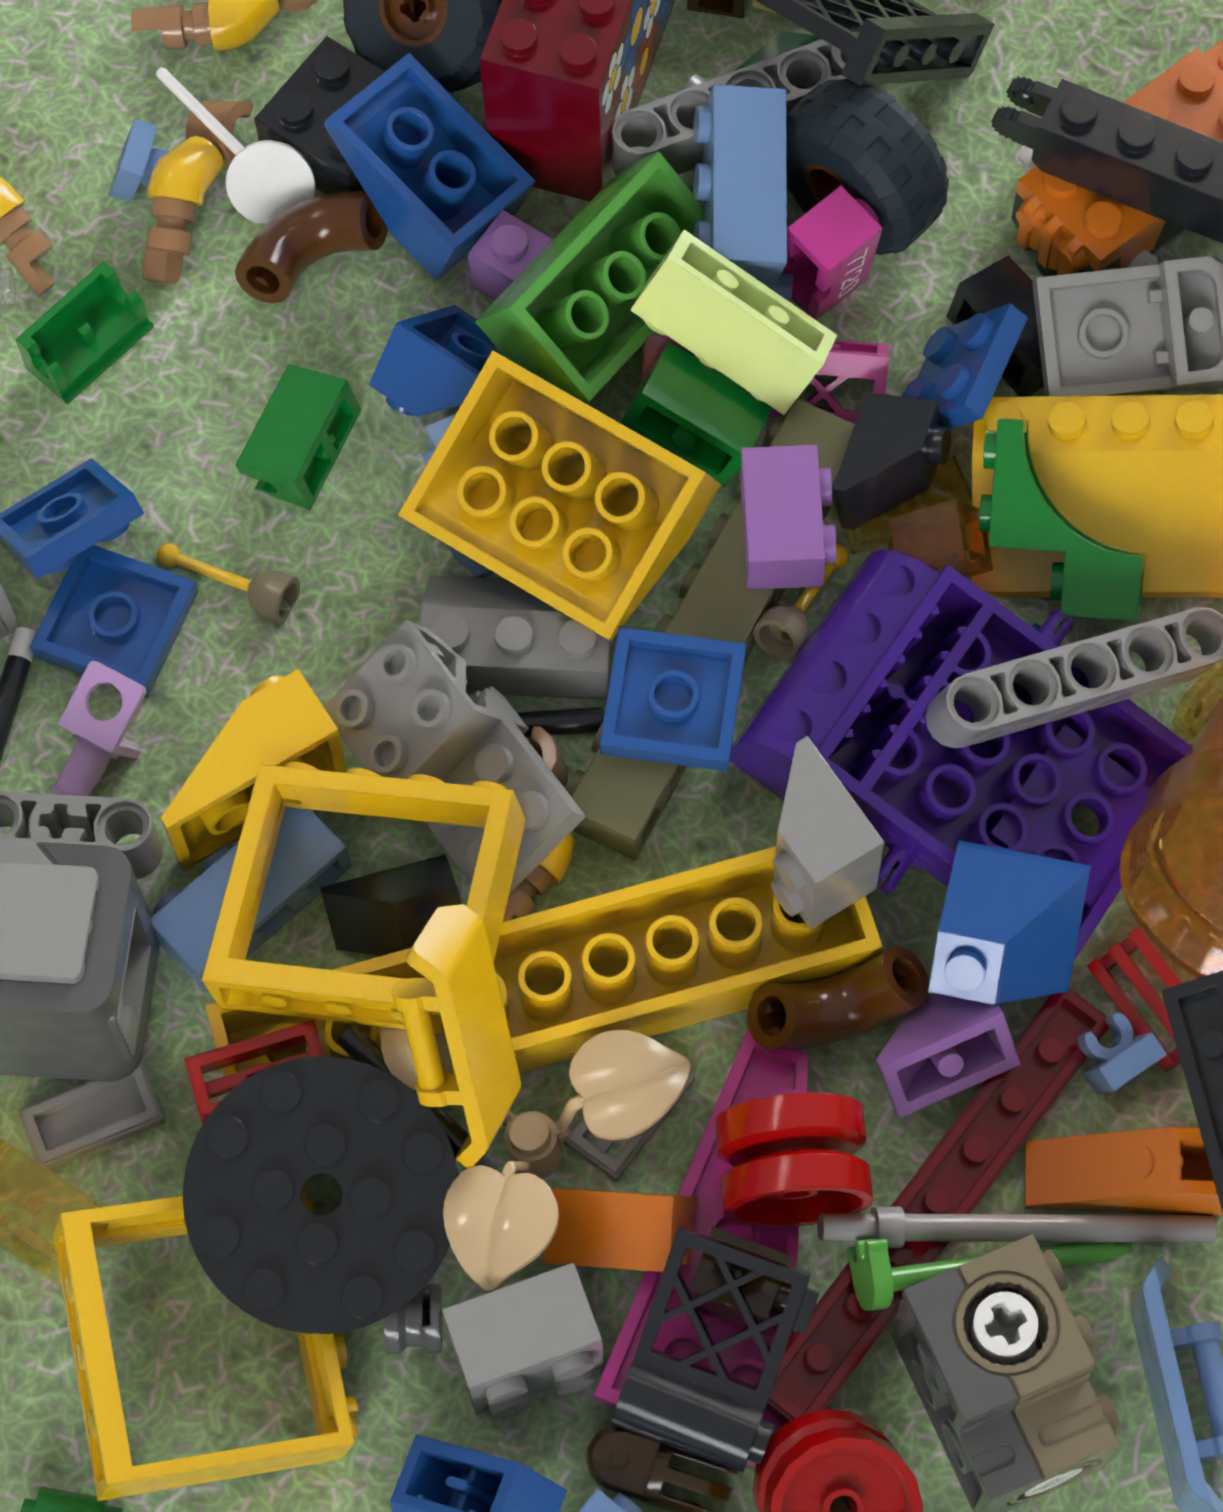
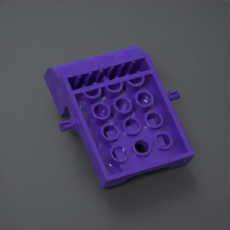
M878 550L871 553L858 567L810 634L801 650L790 662L733 742L730 762L784 801L796 742L808 736L889 848V851L881 861L877 882L878 885L886 878L879 889L887 893L895 891L897 884L910 865L924 869L948 887L959 840L1091 866L1075 954L1076 959L1201 767L1206 756L1129 699L963 748H950L941 745L930 734L925 718L927 707L934 697L953 680L966 673L1059 647L1068 632L1074 627V622L1068 616L1058 625L1065 613L1060 610H1051L1048 618L1039 631H1037L950 565H947L941 572H938L930 565L905 553L893 550ZM1071 666V672L1076 682L1083 687L1089 688L1086 675L1080 669ZM1013 683V690L1017 698L1023 703L1032 706L1031 696L1027 689L1022 685ZM954 700V707L958 715L965 721L974 723V716L970 707L962 701ZM1075 805L1086 806L1096 814L1099 821V830L1096 836L1083 835L1075 828L1071 818L1072 809Z

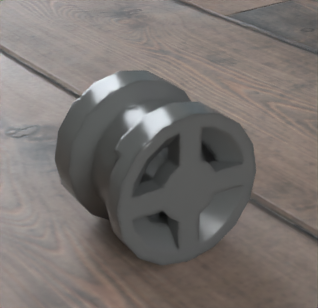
M427 1284L411 1301L384 1318L387 1354H401L407 1347H422L427 1353H442V1291L440 1284ZM425 1311H430L431 1325H426Z

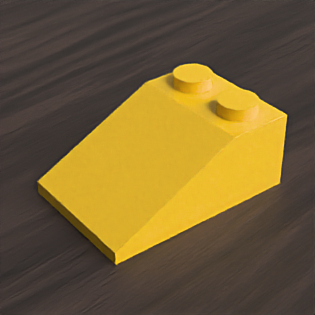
M299 669L284 677L276 675L262 681L253 689L248 698L241 701L161 816V821L176 861L183 872L210 857L220 848L240 839L260 764L283 766L288 762H301L322 771L346 772L347 767L338 728Z

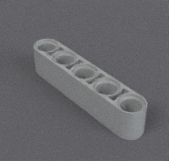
M820 39L627 110L619 115L613 124L612 167L614 174L616 175L623 167L658 151L678 175L695 169L697 163L703 164V143H695L693 129L686 127L694 126L696 107L705 106L714 84L786 89L787 115L818 84H823L827 80L846 79L841 73L849 55ZM881 84L873 85L874 87L880 90ZM803 86V87H808V88H807V89H801V88H797V87ZM642 146L646 147V149L637 150L631 147Z
M1208 607L1193 608L966 673L953 680L928 705L925 716L927 728L932 737L941 745L950 748H963L1191 681L1201 676L1223 659V615L1217 610ZM1185 634L1197 640L1202 654L1196 653L1190 648ZM1128 650L1137 653L1142 658L1146 671L1140 670L1132 663ZM1071 666L1080 669L1086 675L1089 688L1083 687L1076 682L1071 672ZM1013 683L1022 685L1027 689L1031 696L1032 706L1023 703L1017 698L1013 690ZM954 700L962 701L970 707L973 712L974 723L965 721L958 715L954 707Z

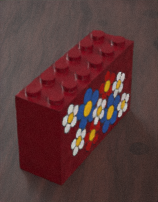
M502 0L480 57L486 131L535 180L532 187L590 202L612 179L614 174L612 167L613 124L619 115L627 110L638 107L675 0Z

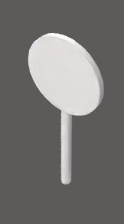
M159 68L157 70V77L235 154L227 170L226 190L231 203L242 216L254 223H268L288 208L314 197L316 186L314 172L302 153L288 144L272 140L258 141L244 147L167 69Z

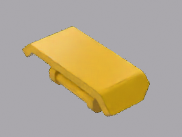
M460 904L437 907L406 955L407 963L425 978L402 980L393 986L391 992L395 1008L402 1014L418 1078L415 1088L420 1104L427 1107L463 1105L469 1135L455 1160L467 1169L474 1166L487 1152L521 1089V1080L485 925L474 911L466 905ZM430 1011H440L455 1075L452 1072H444Z

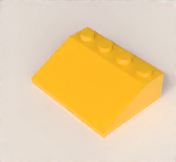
M492 351L398 516L612 641L617 635L619 627H623L690 539L721 484L703 470L497 352Z
M1223 394L992 397L983 418L974 421L972 583L990 596L1050 598L1053 562L1064 563L1065 552L988 547L989 532L979 531L982 494H992L994 469H985L983 466L986 431H997L998 419L1009 418L1029 420V444L1034 468L1047 496L1058 511L1080 531L1098 542L1127 552L1145 554L1142 598H1223Z

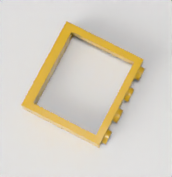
M288 762L283 766L259 765L202 977V982L220 1008L352 1024L355 1022L361 1025L405 1030L402 1014L395 1008L391 992L393 986L405 980L404 978L246 960L286 807L483 827L484 833L466 906L474 911L485 925L494 963L526 823V818L514 790L507 789L498 783L490 781H477L471 786L444 783L438 778L423 774L411 775L408 779L381 777L379 774L363 768H351L342 773L318 770L311 765L301 762ZM430 1011L434 1032L445 1035L440 1011Z
M303 1187L301 1194L302 1202L306 1209L314 1213L312 1200H306ZM183 1196L60 1213L53 1232L98 1501L342 1459L354 1445V1437L359 1436L355 1415L359 1411L357 1402L353 1395L345 1396L341 1370H345L347 1367V1350L342 1332L333 1334L297 1332L316 1436L132 1466L95 1248L187 1235Z

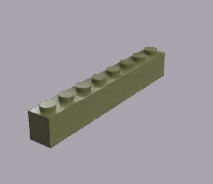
M797 398L786 418L780 415L775 417L768 429L763 447L817 445L819 468L831 469L833 489L855 424ZM739 481L735 497L740 499L731 516L722 513L717 519L707 542V547L711 549L702 566L694 563L690 567L679 591V597L683 601L674 617L665 614L661 618L655 632L745 643L746 662L756 644L753 633L755 625L767 610L779 603L786 588L747 590L741 484ZM832 491V505H833L835 499H834V495H833V491ZM822 506L823 521L832 506ZM602 723L591 748V751L596 753L587 771L576 770L566 786V791L586 816L573 831L636 861L688 766L600 754Z

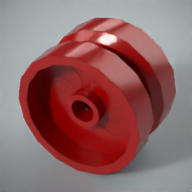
M807 1092L773 1095L734 1105L716 1116L715 1129L718 1158L734 1166V1168L721 1176L724 1218L735 1224L752 1227L782 1228L817 1224L820 1213H860L872 1206L873 1190L870 1164L853 1155L865 1146L867 1138L863 1104L854 1098L833 1093Z
M820 1409L794 1417L771 1436L761 1465L755 1464L752 1494L757 1512L923 1511V1502L916 1476L880 1428L852 1411Z

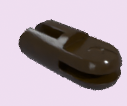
M615 1425L601 1429L595 1434L587 1447L586 1463L588 1470L598 1484L610 1491L621 1493L670 1512L718 1511L703 1507L692 1501L682 1500L661 1493L663 1481L725 1501H730L733 1487L669 1466L672 1454L711 1468L714 1467L734 1474L739 1472Z

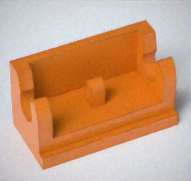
M551 1188L558 1203L559 1222L553 1239L543 1251V1263L568 1265L574 1262L575 1266L663 1272L677 1229L681 1226L694 1231V1217L698 1206V1197ZM687 1248L682 1265L690 1263L693 1249Z

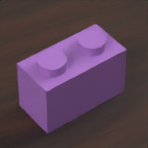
M797 445L741 448L740 484L747 590L823 587L825 563H836L835 525H823L822 506H832V477L830 468H819L818 446Z

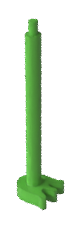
M886 1238L855 1241V1247H848L846 1249L855 1295L859 1305L865 1311L887 1309L892 1303L893 1292L903 1291L910 1286L954 1267L958 1269L959 1265L982 1256L891 1267ZM1074 1242L1040 1247L1042 1252L1048 1249L1052 1250L1061 1267L1067 1268L1114 1261L1116 1255L1131 1253L1132 1245L1130 1242Z

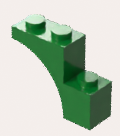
M998 419L997 431L987 430L984 442L983 466L985 469H994L992 494H982L979 510V531L989 532L988 547L1065 552L1064 563L1053 562L1050 585V600L1061 601V611L1065 613L1064 616L1138 621L1141 617L1145 554L1127 552L1110 547L1091 538L1071 524L1049 499L1039 481L1030 452L1029 420Z

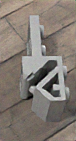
M1203 256L1167 260L1155 265L1037 277L1032 280L1045 396H1119L1155 391L1159 395L1223 387V259L1220 260L1217 256Z
M405 620L324 706V709L338 728L339 736L363 769L371 770L381 777L408 779L411 775L423 774L438 778L444 783L471 786L477 781H490L498 783L507 789L514 790L526 818V823L510 888L511 893L586 816L523 735L529 728L506 698L492 686L485 688L482 692L477 690L469 697L466 693V684L468 683L466 681V660L428 628ZM425 822L470 884H472L484 828Z

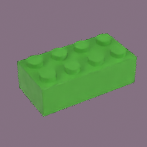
M659 151L623 167L486 309L475 323L505 358L584 403L590 402L653 334L654 331L646 325L644 320L630 310L646 282L682 231L686 230L694 236L696 222L703 221V205L700 201L694 200L691 190Z

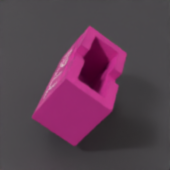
M842 186L834 190L787 228V264L782 273L794 274L792 300L815 320L831 310L868 279L883 229L879 225V219L871 206L860 198L854 199Z

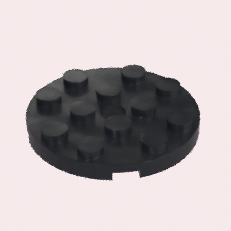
M320 1056L298 1058L276 1064L247 1078L229 1092L207 1117L194 1141L186 1165L183 1183L185 1224L191 1245L203 1270L221 1293L242 1311L271 1326L292 1332L306 1334L347 1332L363 1328L393 1314L411 1301L436 1273L450 1246L444 1226L443 1208L447 1191L458 1177V1169L452 1147L438 1118L429 1107L420 1104L415 1091L401 1080L386 1071L352 1059ZM317 1175L331 1176L338 1181L342 1189L340 1205L335 1211L326 1215L311 1213L302 1202L301 1194L304 1185L308 1179Z

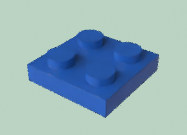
M1009 303L986 313H978L972 318L955 325L939 328L927 341L923 351L926 359L917 378L908 385L902 397L937 400L943 427H949L950 429L982 419L1028 317Z
M91 458L1 512L0 544L38 579L45 574H55L65 570L73 564L79 553L97 542H106L119 537L128 529L130 522L142 516L144 512L134 493Z
M92 545L79 553L73 564L69 566L29 646L31 652L38 659L82 675L91 661L100 662L143 685L146 688L144 697L148 698L199 591L196 581Z
M619 627L601 733L600 754L728 772L746 656V644Z

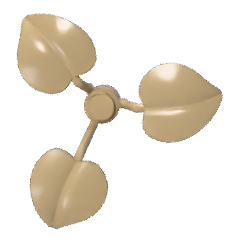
M382 1027L381 1050L388 1070L392 1076L401 1080L416 1092L415 1083L418 1078L406 1030ZM628 1030L602 1032L585 1042L572 1059L569 1077L573 1088L579 1095L571 1098L566 1103L558 1121L553 1122L547 1115L538 1111H526L515 1115L509 1110L502 1124L506 1127L504 1143L511 1161L504 1165L502 1174L487 1166L477 1165L467 1168L453 1181L444 1201V1226L452 1251L463 1270L481 1290L486 1293L497 1290L513 1274L534 1261L553 1239L559 1222V1208L551 1188L542 1178L550 1176L560 1166L563 1157L560 1139L569 1136V1126L576 1112L583 1108L584 1120L588 1130L600 1139L622 1140L646 1131L657 1123L682 1095L692 1070L691 1064L685 1056L641 1033ZM435 1033L444 1072H452L455 1075L446 1035Z

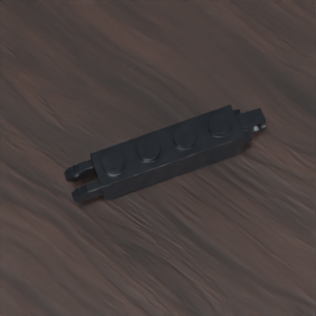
M1019 76L1016 79L1013 78L1006 91L1008 93L1007 97L1010 98V102H1013L1015 106H1019L1021 109L1024 108L1027 112L1018 111L1016 108H1010L1009 106H1002L997 109L991 120V123H993L992 127L995 128L994 131H997L1000 136L1002 135L1006 139L1010 138L1013 142L1033 149L1031 160L1042 172L1223 244V142L1064 79H1061L1058 87L1055 88L1037 80L1033 81L1031 78H1025L1024 76L1022 78Z

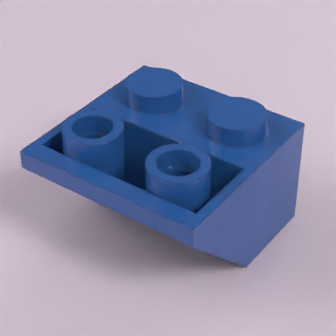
M416 1434L390 1503L392 1512H559L567 1490L519 1462Z

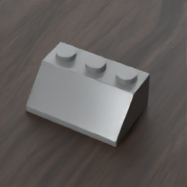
M430 575L421 604L420 625L428 628L466 660V681H468L466 693L474 694L477 690L482 692L485 688L492 686L502 695L607 700L613 640L610 641L504 578Z

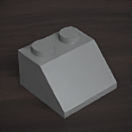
M806 736L796 742L778 826L776 855L773 859L775 880L771 882V887L775 897L787 914L794 916L799 913L811 930L876 890L884 841L815 745Z

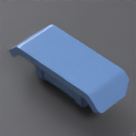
M1161 1255L1145 1278L1132 1302L1131 1317L1173 1499L1181 1512H1223V1502L1205 1481L1201 1462L1223 1459V1356L1219 1344L1223 1340L1219 1322L1216 1321L1192 1324L1174 1329L1169 1328L1161 1290L1173 1271ZM1193 1349L1213 1438L1199 1441L1195 1439L1175 1351Z

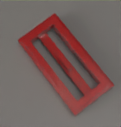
M1138 926L1128 934V938L1121 943H1115L1107 949V954L1100 959H1094L1086 966L1122 1015L1129 1020L1138 1036L1153 1032L1167 1054L1157 1062L1164 1071L1168 1072L1181 1063L1177 1048L1171 1052L1168 1051L1109 971L1116 965H1119L1174 1039L1165 1003L1133 962L1130 955L1139 949L1168 988L1183 982L1145 931Z
M314 1019L184 1058L202 1124H204L207 1117L220 1102L210 1103L211 1098L231 1092L235 1087L256 1073L276 1064L298 1058L325 1057ZM304 1043L308 1045L309 1051L250 1067L244 1071L208 1082L204 1081L203 1074Z

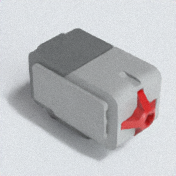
M0 791V827H11L6 834L0 836V1075L93 1081L121 1080L136 1070L143 1056L160 943L151 925V915L137 882V879L151 874L159 866L163 856L162 843L152 816L146 806L139 801L128 798ZM128 834L141 835L131 844H116L122 837Z

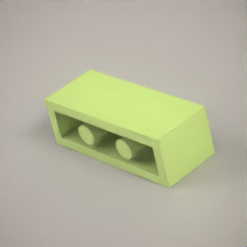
M686 230L682 231L648 279L630 310L641 317L654 332L670 337L692 352L705 366L720 371L749 391L756 399L765 402L782 415L786 414L823 366L837 337V334Z

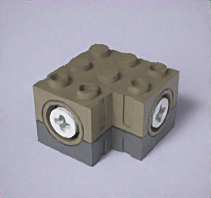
M1033 1234L958 1266V1269L954 1267L904 1289L902 1294L904 1299L900 1301L899 1315L896 1316L893 1326L895 1331L891 1333L895 1346L973 1512H1008L1028 1503L1030 1499L1035 1500L1104 1469L1119 1445L1115 1435L1122 1432L1121 1423L1112 1402L1105 1393L1096 1396L1088 1380L1091 1374L1089 1370H1092L1096 1365L1092 1355L1099 1352L1093 1330L1082 1313L1075 1316L1072 1315L1061 1292L1067 1288L1063 1269L1052 1250L1041 1251Z

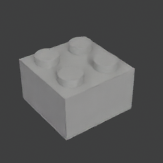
M574 1262L442 1309L448 1336L476 1415L486 1411H490L492 1419L514 1415L531 1405L528 1396L553 1387L559 1396L580 1391L596 1381L594 1372L604 1369L602 1338Z

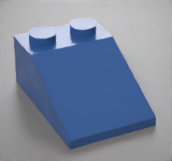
M410 53L334 112L324 123L327 132L394 238L436 281L468 255L469 251L501 211L504 210L514 216L535 182Z

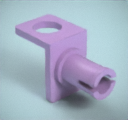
M91 661L88 664L57 724L74 733L72 737L77 742L56 783L52 785L50 789L52 792L60 795L92 796L111 758L119 759L120 756L138 758L141 750L124 742L122 739L146 694V688L143 685L100 662ZM109 683L119 690L122 697V705L115 717L110 720L101 721L92 715L89 710L88 700L96 687Z

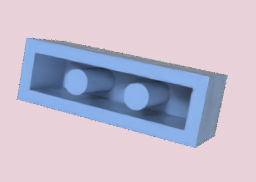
M714 84L705 106H697L694 116V142L703 143V164H696L693 182L694 200L703 201V221L696 222L694 237L761 283L776 284L787 264L786 89Z
M285 808L246 958L321 894L320 887L331 885L351 868L347 846L310 809ZM238 843L234 847L226 845L212 854L203 866V873L185 889L177 887L164 895L156 904L153 910L154 915L151 917V925L160 945L205 993L208 992V989L202 982V977Z

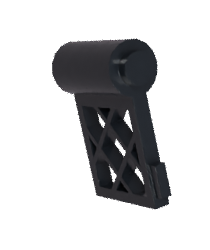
M680 1226L677 1229L636 1354L622 1386L611 1424L744 1473L748 1461L761 1465L775 1427L774 1424L764 1421L763 1418L792 1330L794 1329L806 1334L820 1294L816 1290L807 1288L811 1273ZM687 1248L715 1257L726 1283L692 1299L680 1274ZM729 1262L752 1271L736 1278ZM763 1275L791 1284L792 1287L784 1310L758 1322L741 1286ZM675 1287L682 1304L667 1310ZM731 1291L748 1327L714 1343L697 1306ZM687 1312L704 1347L682 1359L654 1349L662 1323ZM779 1323L770 1348L762 1331ZM753 1336L765 1360V1366L758 1387L730 1377L719 1351ZM709 1357L715 1371L694 1363Z

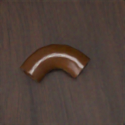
M365 190L316 196L288 208L264 225L248 244L235 269L236 280L247 294L261 302L273 304L283 302L289 297L299 277L307 267L317 260L334 253L378 250L385 242L388 227Z
M895 945L861 964L828 977L805 982L768 983L761 985L753 993L748 1004L747 1021L749 1031L760 1046L771 1050L819 1047L847 1040L878 1029L924 1005L930 994L928 992V975L922 963L912 952L904 947Z

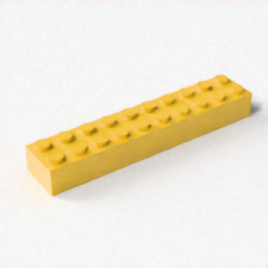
M775 846L503 922L494 958V968L519 1074L573 1059L585 1042L602 1032L628 1030L652 1037L747 1010L753 993L761 985L812 981L843 972L865 962L882 952L883 949L866 896L810 930L799 913L794 916L787 914L773 893L771 882L775 880L773 859L776 855ZM411 948L333 969L335 971L404 979L425 978L406 961V955ZM216 1002L205 1005L216 1049L313 1020L310 1018L220 1008ZM314 1019L325 1057L352 1059L336 1043L337 1039L352 1023ZM357 1024L381 1048L382 1027ZM304 1043L221 1068L223 1077L260 1064L271 1063L309 1051L308 1045Z

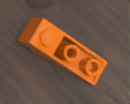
M1159 1127L1031 1140L1024 1143L1025 1209L1223 1216L1199 1128Z

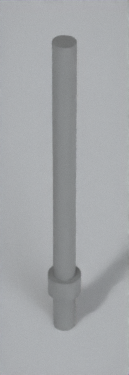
M872 1207L870 1213H820L817 1231L820 1241H858L886 1238L888 1248H902L905 1241L1015 1242L1031 1234L1034 1235L1037 1242L1213 1243L1217 1238V1221L1213 1215L904 1214L902 1207Z

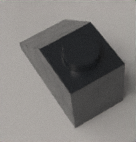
M874 393L865 394L832 489L842 528L854 530L930 489L938 464H946L951 448V431L949 427H943L937 400Z
M446 854L320 887L336 950L383 956L411 948L437 907L461 904L458 888Z

